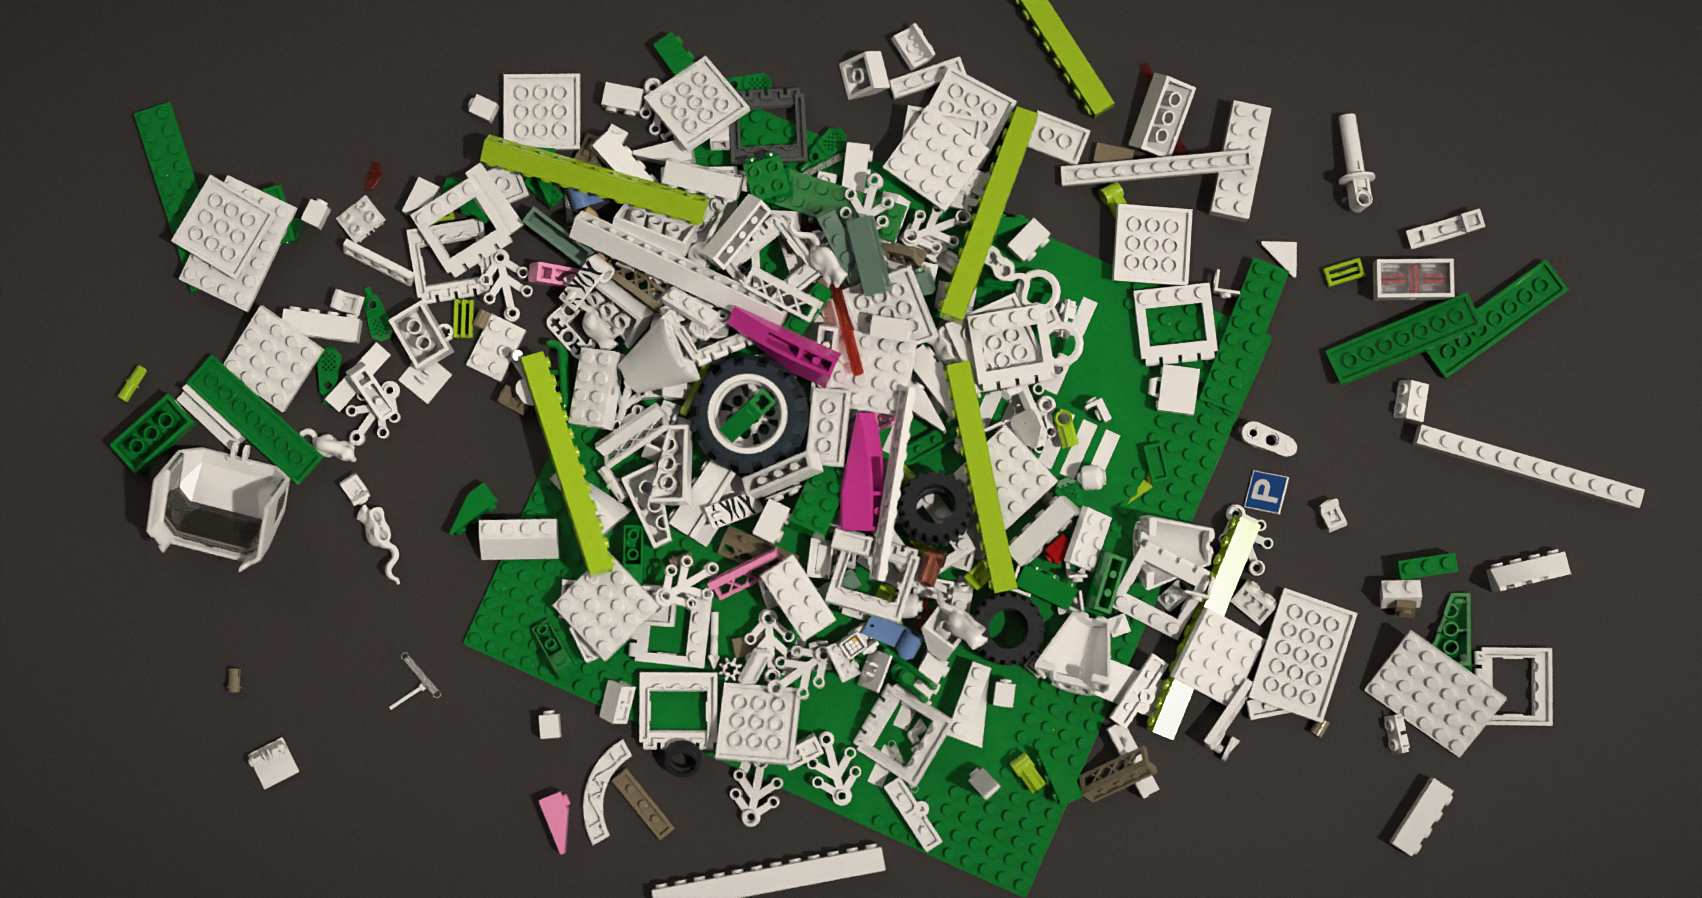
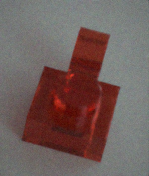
M928 599L923 604L924 615H919L914 624L917 626L916 631L922 634L921 628L938 607V604H935L933 609H929L927 607Z

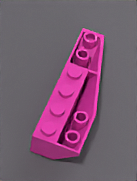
M734 306L727 324L787 370L826 388L841 353L738 306Z
M857 413L840 491V530L875 531L878 527L885 484L882 447L875 413Z

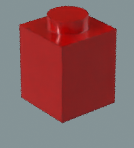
M1061 535L1044 550L1046 552L1044 556L1051 564H1059L1066 556L1070 542L1064 535Z

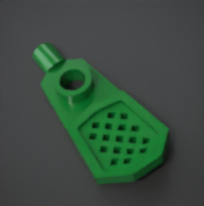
M765 73L726 78L729 84L732 82L737 83V87L734 88L735 91L745 90V96H749V90H757L760 87L764 89V96H766L768 89H772V79Z
M829 128L807 153L808 162H803L798 168L802 172H805L809 167L815 168L813 166L820 165L819 163H823L846 147L847 135L841 128ZM817 154L818 159L812 160L811 156Z
M370 286L365 287L363 290L366 297L363 302L371 338L383 342L391 338L394 329L389 322L390 318L378 295L373 294ZM371 302L376 303L375 308H370L369 305Z
M325 347L317 361L320 393L324 396V405H331L325 398L337 386L342 359L339 351L331 347ZM327 382L332 384L330 389L325 388Z
M1066 477L1058 481L1055 489L1058 497L1063 496V494H1065V497L1069 495L1067 498L1082 509V506L1086 507L1076 480ZM1077 516L1073 518L1075 524H1077L1078 521Z

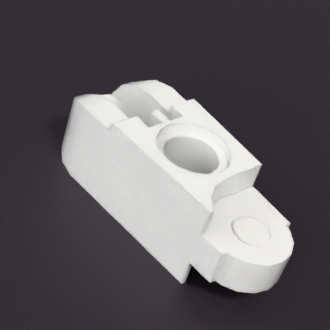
M1248 422L1241 430L1242 441L1254 448L1285 458L1292 456L1297 451V444L1293 441L1294 439L1259 422ZM1255 430L1256 436H1251L1250 431ZM1267 436L1274 438L1275 443L1273 446L1266 443Z

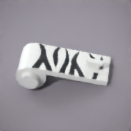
M598 254L589 256L586 263L559 298L573 311H576L598 282L605 283L612 278L615 269Z
M745 490L741 491L739 496L704 508L712 530L758 515L764 510L760 499L748 497Z

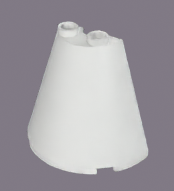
M670 310L664 313L624 359L618 363V368L625 379L624 385L628 390L633 389L637 393H642L700 379L695 363L684 359L674 331L682 327L676 311Z
M1150 515L1141 516V521L1136 522L1133 532V557L1140 545L1145 546L1149 540L1160 546L1158 553H1161L1162 549L1165 548L1178 555L1175 560L1176 562H1178L1180 557H1183L1195 563L1192 569L1194 571L1197 566L1204 568L1211 565L1214 551L1212 546H1210V542L1215 537L1213 528ZM1145 560L1138 573L1139 580L1146 590L1153 589L1178 578Z
M1073 611L1035 663L1036 672L1043 679H1046V677L1050 679L1053 686L1071 693L1096 695L1099 691L1101 693L1107 692L1111 684L1110 620L1103 616L1090 618L1086 612Z

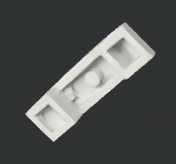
M1479 208L1405 232L1412 250L1448 240L1486 226Z

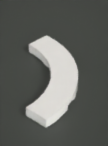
M623 739L614 744L600 758L593 768L586 785L583 801L584 820L588 836L593 845L610 836L604 820L603 800L611 776L623 762L632 757Z

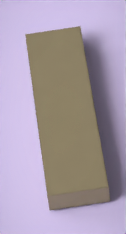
M627 768L611 780L659 840H662L675 829Z

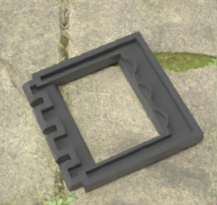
M800 87L787 88V94L783 95V88L768 89V95L764 96V89L749 90V96L745 97V90L736 91L750 109L795 107L797 144L740 147L739 119L730 124L732 166H742V163H745V159L756 156L757 159L762 158L764 153L770 151L779 153L782 163L808 162L804 94H800Z

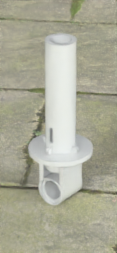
M1344 114L1339 117V124L1348 175L1341 177L1339 184L1347 187L1350 209L1359 213L1372 203L1370 182L1375 179V174L1365 172L1356 115Z

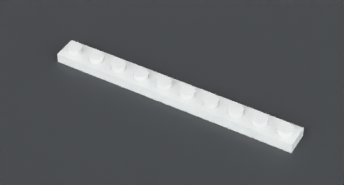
M1252 149L1061 166L1062 186L1253 170Z
M900 387L869 579L885 581V577L888 574L887 564L888 558L891 555V539L894 536L893 527L897 517V502L900 498V484L904 476L903 465L907 457L906 446L910 438L909 428L913 419L912 409L916 400V388Z

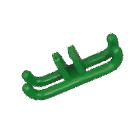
M548 340L546 342L547 347L557 349L559 370L549 371L554 376H560V381H556V387H560L563 402L561 403V408L568 413L571 409L568 350L562 343L556 340Z
M884 648L883 653L893 656L892 660L898 663L893 665L892 669L889 667L886 675L914 695L921 703H927L929 701L928 697L913 685L918 679L928 689L934 691L937 689V684L908 661L901 658L897 653L889 648Z

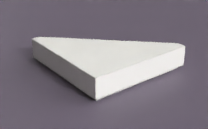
M1261 241V246L1272 255L1281 267L1289 271L1292 278H1296L1297 242Z

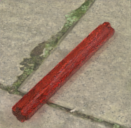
M831 284L830 290L853 376H859L864 371L841 284L839 288Z

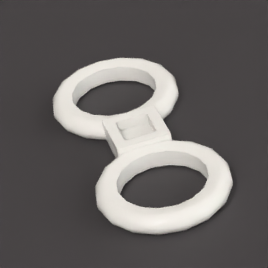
M1036 269L1028 271L1026 275L1030 280L1041 277L1048 280L1052 285V297L1044 305L1048 333L1050 335L1059 329L1068 330L1072 333L1076 342L1075 350L1070 356L1064 359L1053 357V363L1057 367L1071 365L1080 357L1084 342L1078 328L1069 322L1061 321L1055 308L1061 293L1059 282L1053 274L1046 270ZM1020 279L1016 285L1015 294L1021 307H1026L1022 302L1024 281Z

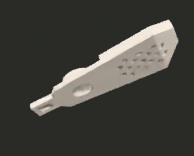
M724 308L716 311L726 317H720L709 330L692 321L690 322L689 331L694 337L706 341L727 325L731 312Z

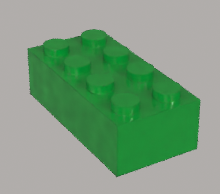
M166 394L113 441L110 446L135 474L141 475L198 423L174 396Z
M844 463V468L822 466L824 472L807 479L789 519V528L825 542L840 508V491L846 463Z

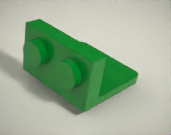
M770 151L764 153L762 158L757 159L756 156L745 159V163H742L751 195L764 200L789 192L790 188L779 153Z

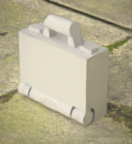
M1163 364L1160 370V375L1162 376L1151 378L1149 381L1148 394L1158 398L1155 409L1158 412L1193 416L1200 369ZM1157 382H1161L1159 394L1156 393Z

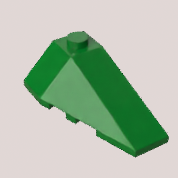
M1451 593L1432 645L1472 673L1471 593Z

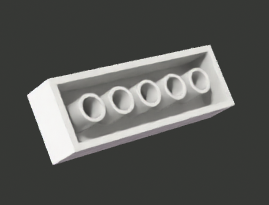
M1235 100L1231 104L1222 152L1252 149L1254 169L1217 173L1209 215L1245 223L1248 221L1271 108Z

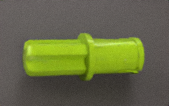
M138 365L130 378L125 380L126 384L117 396L129 402L136 388L139 389L138 385L147 373V370Z

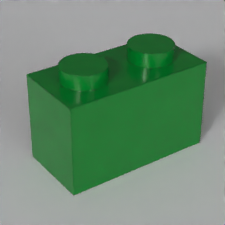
M671 31L654 43L653 47L673 76H676L693 65L695 58L689 50L685 51L682 47L684 43L679 35L674 36Z

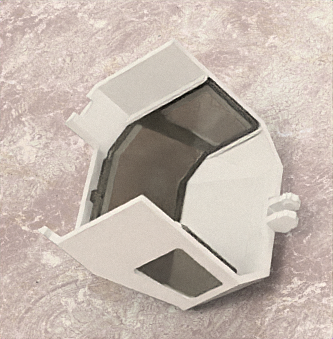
M238 442L233 443L231 454L204 447L178 450L154 479L147 532L151 538H155L159 544L158 547L163 553L172 543L243 562L239 567V572H241L249 565L260 561L268 550L285 513L290 478L277 466L248 459L250 454L249 445H245L243 448L242 457L237 456Z

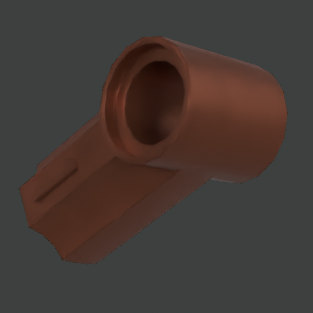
M931 547L926 548L923 557L924 564L917 580L918 583L929 588L934 587L940 568L942 569L945 565L947 552Z

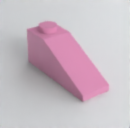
M543 262L530 263L528 282L566 288L569 284H566L563 278L566 277L569 281H572L580 269Z
M561 791L539 800L560 855L566 853L569 819L568 805L571 804L567 794L563 795Z

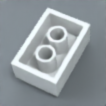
M422 300L389 319L391 326L417 370L424 371L454 353L428 305Z

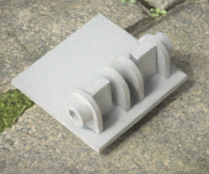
M366 195L336 218L355 243H361L367 237L366 234L370 236L369 232L371 230L375 232L373 228L377 229L386 220Z
M839 641L827 646L826 649L843 683L860 675L861 672L854 658L848 659L840 648Z
M283 737L248 754L250 759L248 762L251 767H254L264 790L299 772Z

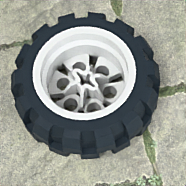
M744 355V357L731 358L721 362L718 367L709 371L700 381L702 383L697 392H694L691 403L692 417L690 420L692 431L698 440V445L716 464L727 470L753 474L791 458L796 450L800 449L806 437L805 433L809 425L810 411L808 410L807 396L803 387L789 370L771 359ZM749 385V396L745 397L741 386ZM759 388H763L768 394L772 393L776 401L773 405L775 414L768 417L765 413L759 418L757 423L749 427L751 435L748 439H743L740 436L731 443L718 430L728 420L729 416L741 407H737L734 404V399L737 396L743 398L744 404ZM723 402L732 406V411L721 410ZM769 420H779L778 426L775 427L769 424ZM764 424H767L770 429L766 435L760 433V427ZM754 434H758L760 444L754 445Z

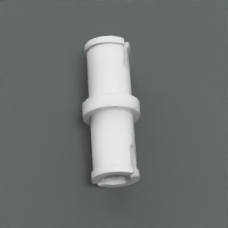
M606 466L598 470V473L607 483L606 487L612 490L619 503L625 501L629 494L621 485V480L616 478L611 469H608Z

